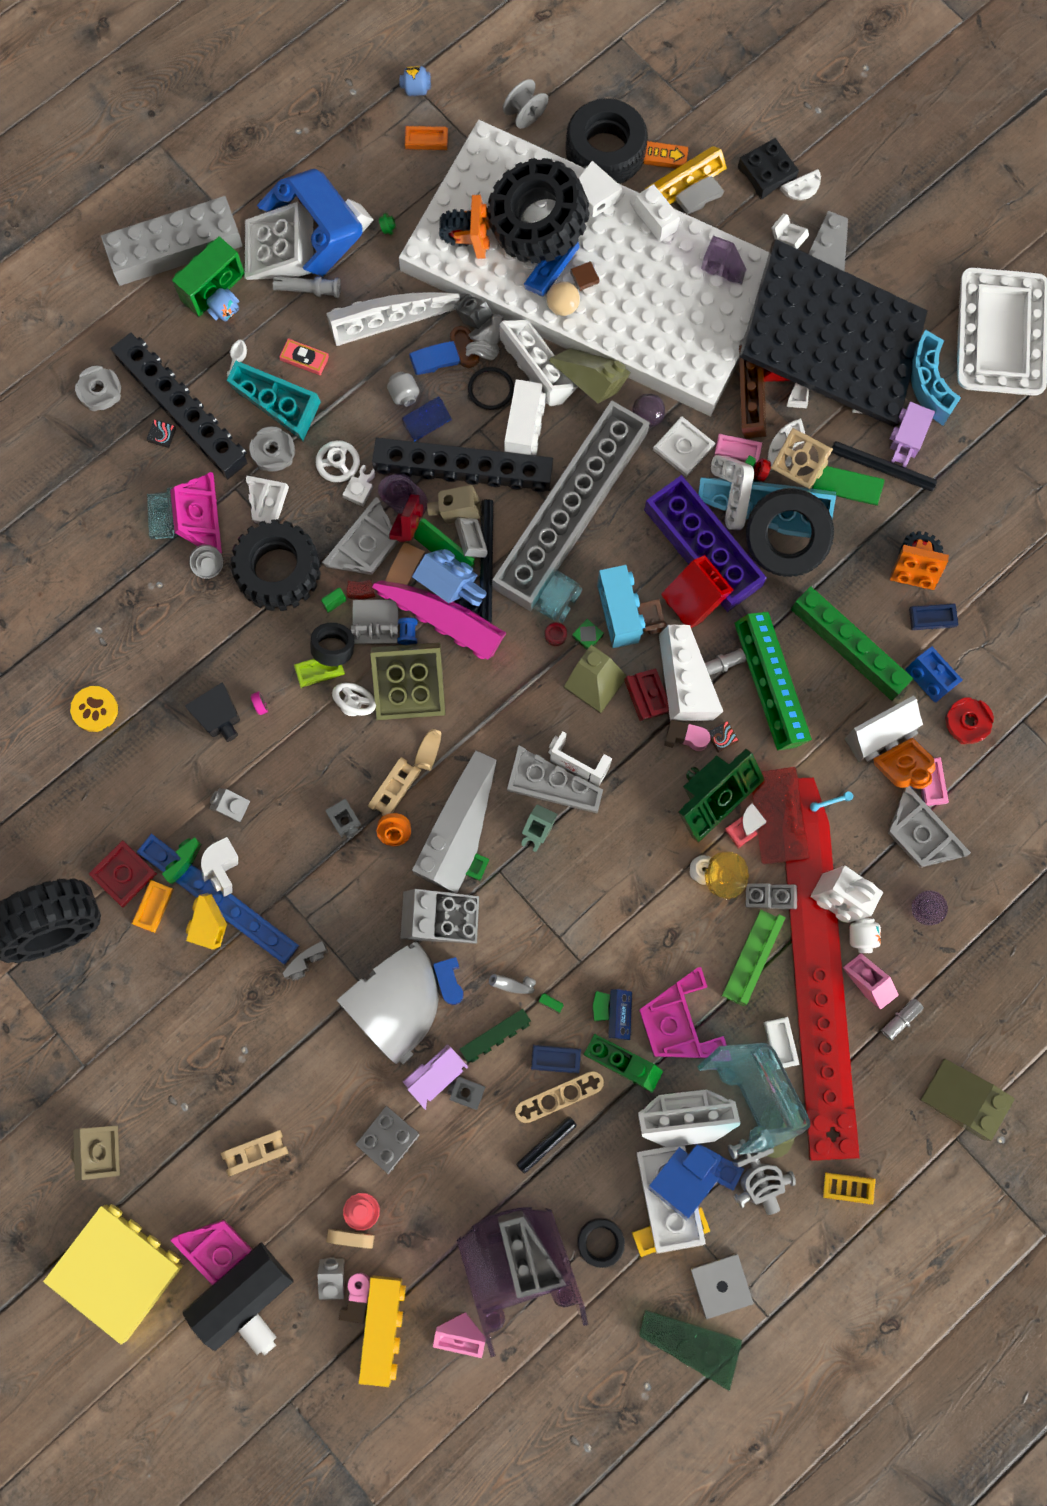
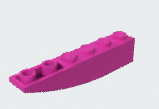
M383 580L374 583L372 586L377 590L378 595L385 599L390 598L396 602L397 607L404 611L409 610L416 614L415 617L419 621L432 624L438 633L442 635L448 634L454 638V642L459 646H467L473 650V654L478 658L490 659L506 635V632L471 610L455 602L447 603L438 595L429 591Z

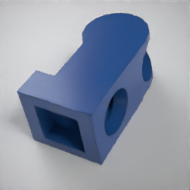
M454 957L433 964L445 1002L450 1005L459 1004L463 1000L464 992L461 986L457 984L454 970L459 968L457 958Z

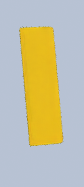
M712 146L653 184L671 204L676 201L675 197L691 185L709 176L714 177L727 169L722 150Z

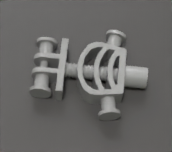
M763 1130L756 1137L754 1135L749 1136V1142L747 1143L744 1139H741L739 1144L735 1146L728 1145V1151L731 1157L736 1159L732 1161L734 1166L741 1167L748 1163L752 1166L741 1177L740 1184L744 1192L740 1195H734L736 1203L740 1208H744V1204L748 1201L756 1205L762 1202L766 1214L772 1215L780 1211L776 1196L785 1192L784 1185L790 1184L795 1186L796 1180L792 1171L782 1175L781 1170L777 1166L761 1164L760 1158L774 1153L771 1147L767 1146L762 1149L759 1147L763 1144H770L769 1137ZM743 1154V1157L737 1159V1155ZM771 1169L773 1174H764L763 1170ZM767 1180H775V1183H768Z

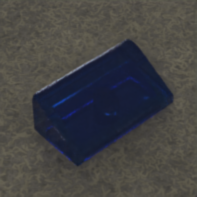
M440 396L402 417L403 425L414 442L452 420Z

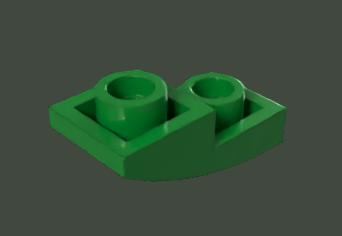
M195 837L184 840L176 851L181 859L179 861L174 860L165 867L166 871L162 875L170 884L176 882L195 860L202 845Z

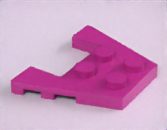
M701 967L693 970L639 1010L654 1057L725 1059L730 1057L724 1036L699 1043L684 995L707 988Z

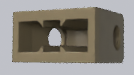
M473 485L439 491L438 501L427 503L429 516L441 515L445 523H455L457 517L481 521V501Z

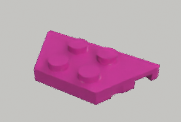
M209 472L205 476L192 479L170 490L174 533L196 546L203 544L214 546L222 554L214 474Z
M225 1220L175 1235L170 1240L212 1285L253 1250Z

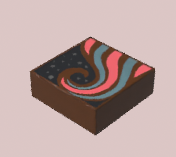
M728 721L708 731L710 740L718 753L739 741Z

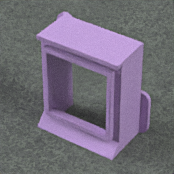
M447 1044L429 1062L417 1067L403 1080V1083L426 1110L427 1100L431 1101L463 1072L461 1068L465 1067L467 1069L468 1066Z

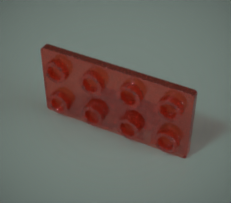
M796 767L762 771L761 773L765 780L752 792L754 806L766 820V824L757 829L762 863L766 865L808 859L809 850Z

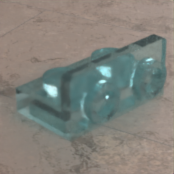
M172 487L167 488L166 493L147 494L149 537L151 539L178 537L174 533L170 493Z

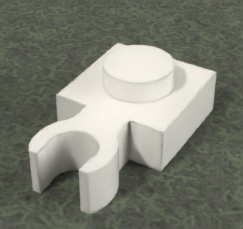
M362 465L360 468L359 478L351 477L343 493L344 499L364 507L373 489V485L369 481L375 477L374 469H372L369 475L364 474L366 470L365 465Z

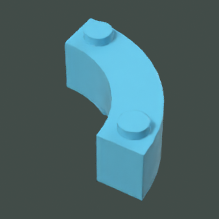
M925 330L914 352L911 383L915 396L921 406L935 411L933 419L943 426L961 397L948 387L939 374V354L944 340Z

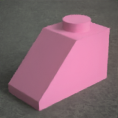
M862 953L843 967L844 971L863 995L880 1010L898 996L891 978Z

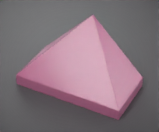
M465 1312L436 1328L433 1347L482 1358L486 1338Z

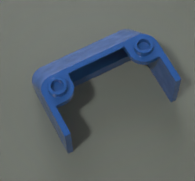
M310 169L278 181L257 206L259 209L269 212L289 205L296 196L299 198L319 225L311 236V243L317 252L303 266V269L323 277L361 237L363 228L360 221L324 173L317 169Z

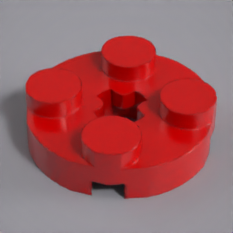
M966 697L956 701L950 707L945 716V721L949 733L959 743L975 744L984 740L991 733L994 716L992 710L985 702ZM966 715L969 718L974 717V726L965 723Z

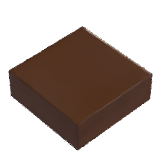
M591 261L570 270L579 291L600 282Z

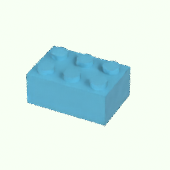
M627 565L599 570L597 587L612 648L639 643L640 637L643 635V628H645L644 617L642 614L639 615L637 608L640 606L637 593H633L632 589L634 577L632 572H628Z

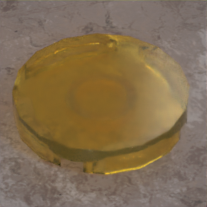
M720 852L714 855L709 861L708 868L705 870V881L709 891L719 898H736L743 893L748 883L749 873L744 859L733 852Z

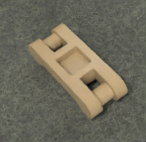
M401 757L370 801L368 807L374 811L377 809L382 813V816L393 813L413 781L420 774L421 769L415 766L412 767L407 763L406 759ZM401 771L408 774L405 780L398 776ZM384 796L391 799L388 805L381 802Z
M281 1130L220 1153L222 1160L226 1161L228 1177L289 1154L287 1147L283 1146ZM272 1142L274 1151L268 1153L265 1144ZM241 1154L243 1163L237 1165L235 1156Z

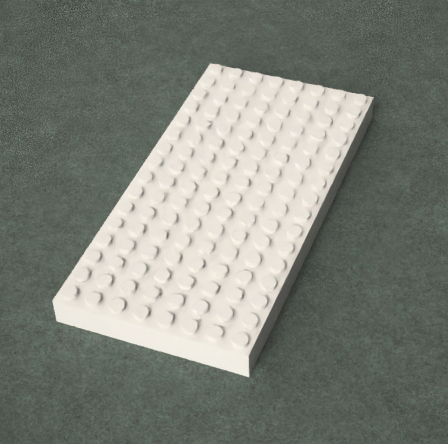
M478 120L400 254V271L446 293H457L460 299H463L467 294H471L472 297L484 300L493 315H502L506 321L527 320L542 338L563 348H572L614 361L618 360L631 372L628 378L711 417L739 363V345L743 344L769 252L678 210H675L680 216L677 231L659 242L634 211L636 195L639 193L619 184L622 187L621 200L595 217L589 215L588 222H585L586 230L578 238L580 248L553 284L564 281L570 282L577 288L570 270L591 261L600 282L584 290H578L580 303L572 314L566 316L556 315L548 308L547 293L542 297L526 290L524 286L525 281L539 263H532L529 260L528 262H522L517 257L508 255L505 249L498 243L491 228L487 230L490 249L486 250V259H477L472 244L465 246V244H462V246L455 244L453 246L451 242L447 244L444 242L445 240L440 239V216L443 213L446 214L448 210L452 212V209L460 211V209H464V211L471 210L472 195H481L483 204H487V207L490 206L488 199L494 191L493 187L496 182L501 180L502 175L508 169L510 171L516 164L528 162V159L537 158V160H542V158H549L553 162L560 161L566 167L571 168L577 178L581 176L586 168ZM543 199L534 202L525 210L521 221L534 223L544 219L551 213L556 201Z

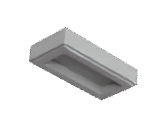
M457 517L455 526L464 556L485 558L488 551L478 519Z

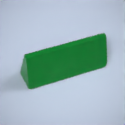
M826 466L823 469V474L819 479H816L813 489L834 491L837 497L877 506L885 480Z
M425 518L421 519L414 538L430 552L446 549L455 555L454 558L460 563L464 562L474 569L473 557L464 556L461 547Z

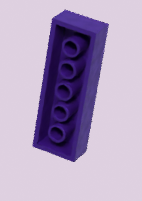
M682 475L646 500L644 511L689 565L693 560L705 555L732 587L733 591L720 603L727 612L763 587L767 577Z

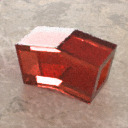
M372 579L362 582L348 581L347 598L357 600L374 598L375 592L372 587Z

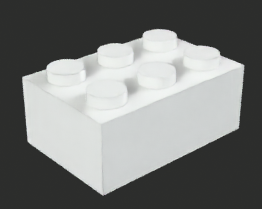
M516 379L505 436V452L537 455L538 436L541 433L542 416H544L546 393L542 392V383Z

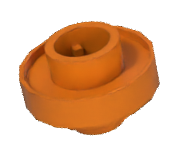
M386 814L378 821L377 837L386 845L400 846L410 838L411 823L402 814Z

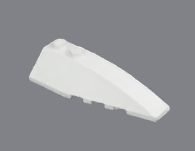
M437 292L391 295L364 302L358 301L348 307L335 308L326 314L335 344L339 346L455 310L454 306L460 301V297L457 293Z

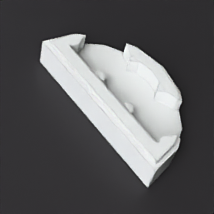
M819 169L781 185V192L793 200L809 199L817 192L820 186L821 175Z

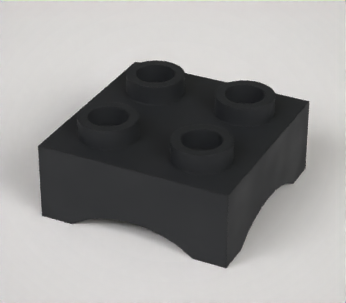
M776 138L743 155L738 163V169L749 179L760 199L765 198L775 189L781 187V185L795 180L799 172Z

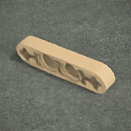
M588 1072L522 1101L516 1107V1117L522 1123H530L594 1095L603 1088V1078L597 1072ZM589 1076H592L594 1079L598 1078L597 1089L593 1090L592 1087L585 1088L584 1090L587 1094L582 1096L581 1088L576 1081L581 1080L582 1084H585L589 1081ZM568 1085L576 1087L578 1092L576 1098L572 1100L567 1099L563 1093ZM545 1095L554 1097L555 1106L552 1109L543 1108L541 1101ZM537 1099L538 1107L543 1113L537 1115L536 1110L530 1113L531 1118L526 1119L525 1116L520 1117L521 1106L533 1107L535 1105L532 1101Z

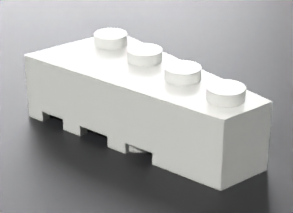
M668 625L659 634L670 721L671 719L676 721H712L723 712L691 627L690 625Z

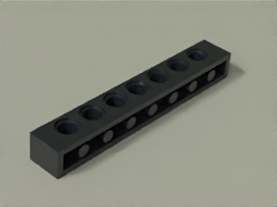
M130 332L110 348L117 361L227 480L248 464L245 457L247 454L245 449L239 443L235 445L232 442L231 434L225 428L222 430L219 428L217 419L211 413L206 414L203 410L204 406L196 397L193 399L189 395L190 391L183 382L178 383L175 380L176 376L172 370L161 365L162 361L158 355L147 350L148 346L141 337L136 338ZM138 357H143L141 360L135 361ZM152 372H157L154 376H149ZM166 387H171L170 390L163 391ZM185 402L183 406L177 407L179 403ZM199 417L198 421L191 422L193 418ZM208 433H214L209 438L205 437V435ZM222 448H228L225 453H219Z
M376 437L372 465L375 471L383 475L396 473L403 477H411L413 475L421 476L427 480L439 478L447 482H456L457 480L465 481L470 485L483 483L491 487L509 486L514 490L527 488L535 492L550 491L553 458ZM395 456L402 458L396 462L391 460ZM416 459L424 460L421 464L413 462ZM439 461L446 463L441 467L435 465ZM460 464L468 465L465 469H459L457 466ZM483 466H487L490 468V470L483 472L480 470V468ZM504 469H510L512 470V473L504 474L501 471ZM527 471H531L534 473V475L531 477H527L524 475V473Z

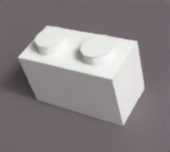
M654 184L636 195L634 211L659 242L677 231L680 216Z

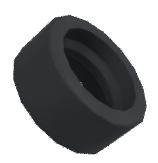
M321 624L311 634V654L317 662L326 666L345 664L354 653V635L350 629L342 624ZM327 638H335L344 642L346 646L337 651H329L322 648L319 642Z
M596 1218L588 1221L581 1228L577 1246L581 1257L588 1264L596 1268H607L614 1265L621 1258L625 1248V1239L622 1231L614 1222L604 1218ZM596 1228L610 1230L616 1240L614 1251L605 1258L593 1256L586 1246L589 1233Z

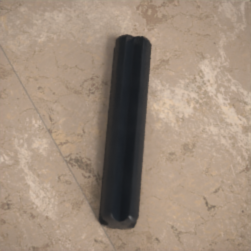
M571 1117L564 1119L519 1160L516 1165L521 1172H528L575 1129L577 1125Z

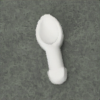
M237 340L231 347L230 356L232 362L230 370L227 372V378L235 360L241 362L246 357L247 347L243 340Z

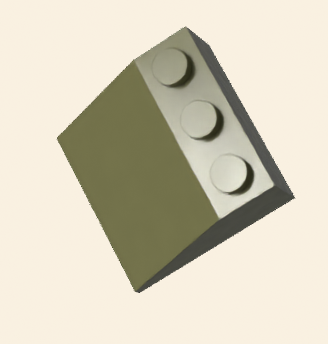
M440 642L372 647L370 655L377 720L445 715Z

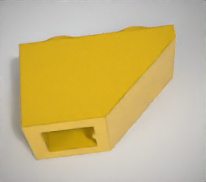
M201 894L193 903L192 910L194 914L186 928V933L188 934L186 941L213 950L221 947L227 923L212 894Z

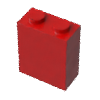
M704 555L693 560L661 595L666 600L667 605L680 617L681 622L685 625H690L692 628L701 624L733 589Z

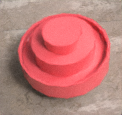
M357 1193L346 1201L343 1216L345 1222L351 1228L366 1230L377 1222L380 1216V1207L378 1201L372 1195Z

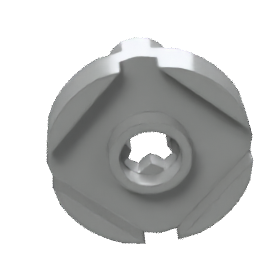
M92 366L85 369L79 375L78 383L75 384L77 397L91 411L107 409L121 399V384L117 375L112 370L104 369L102 366ZM99 384L104 387L100 392H94L93 390L96 389L95 385Z
M266 427L259 430L249 446L254 463L262 471L274 472L289 467L295 455L292 437L278 427ZM270 445H274L275 448H278V450L272 454L266 451L270 449Z

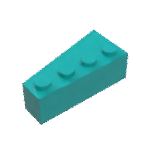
M235 360L227 378L231 388L304 441L321 403L317 393Z

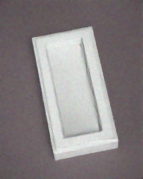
M788 1017L764 1022L775 1070L800 1065Z

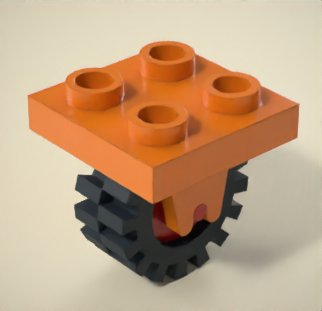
M472 195L471 210L464 211V209H460V211L452 209V212L448 210L446 214H441L439 237L441 240H445L444 242L447 244L451 242L453 246L455 244H458V246L472 244L477 259H486V250L490 249L489 236H487V230H490L487 204H483L481 195Z
M917 531L916 535L914 532L907 535L900 547L890 580L935 590L949 558V555L943 554V545H940V540L935 541V536L929 537L928 532L922 535L921 531Z

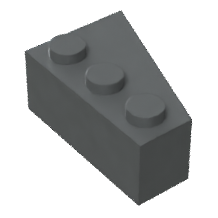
M523 1211L498 1216L517 1299L566 1286L564 1276Z

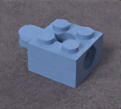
M446 549L425 554L412 576L414 579L447 603L463 597L475 606L481 604L482 599L487 593L474 583L478 575L473 572V568L464 562L460 563L454 558L455 555Z

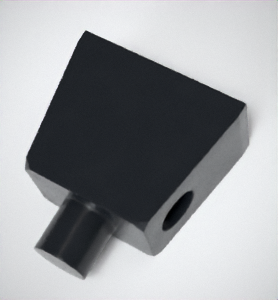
M223 682L185 705L191 715L212 737H216L221 733L226 742H229L238 736L233 725L238 723L240 718L229 691Z

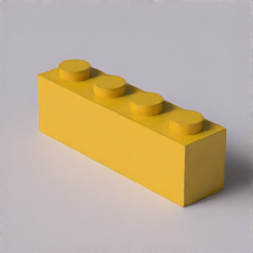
M373 1275L370 1279L359 1384L389 1387L391 1380H396L397 1364H393L394 1353H399L400 1338L396 1337L397 1327L402 1326L403 1311H399V1303L404 1301L406 1285H402V1278Z

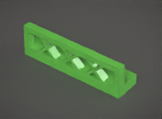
M763 910L759 911L721 995L722 997L741 1006L747 1005L786 917L780 914L774 916Z

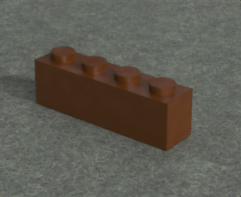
M739 345V355H740V351H741L742 345ZM739 358L741 422L744 439L767 437L764 368Z

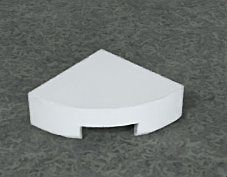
M753 803L749 805L743 816V830L746 836H749L766 824V820Z

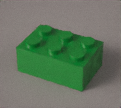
M218 236L214 241H210L199 255L194 256L183 270H179L172 279V282L181 302L200 317L210 308L207 305V299L219 288L224 290L230 289L245 275L238 252Z

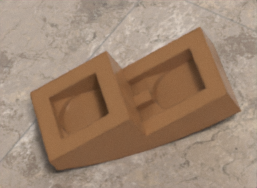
M404 542L385 581L409 586L413 578L412 576L426 551Z

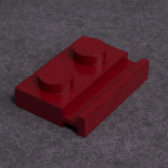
M656 668L625 677L624 681L639 721L669 713L668 698Z

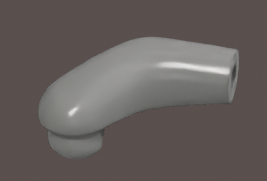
M492 974L489 979V985L508 992L532 994L535 991L533 987L536 981L527 976L524 977L523 983L497 974Z

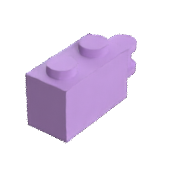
M910 402L906 409L902 408L899 415L900 425L898 428L894 427L889 438L893 440L890 449L895 450L891 460L892 463L895 461L903 464L902 467L906 468L910 457H916L935 411Z

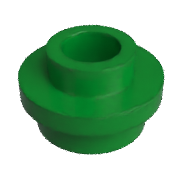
M383 213V216L379 217L382 232L384 235L388 233L392 235L394 234L393 229H396L395 220L388 213Z

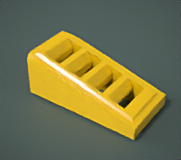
M825 1172L823 1198L873 1205L876 1179ZM832 1179H837L836 1194L831 1193ZM842 1180L847 1181L846 1195L841 1194ZM852 1182H857L856 1196H851ZM862 1183H867L866 1197H861Z

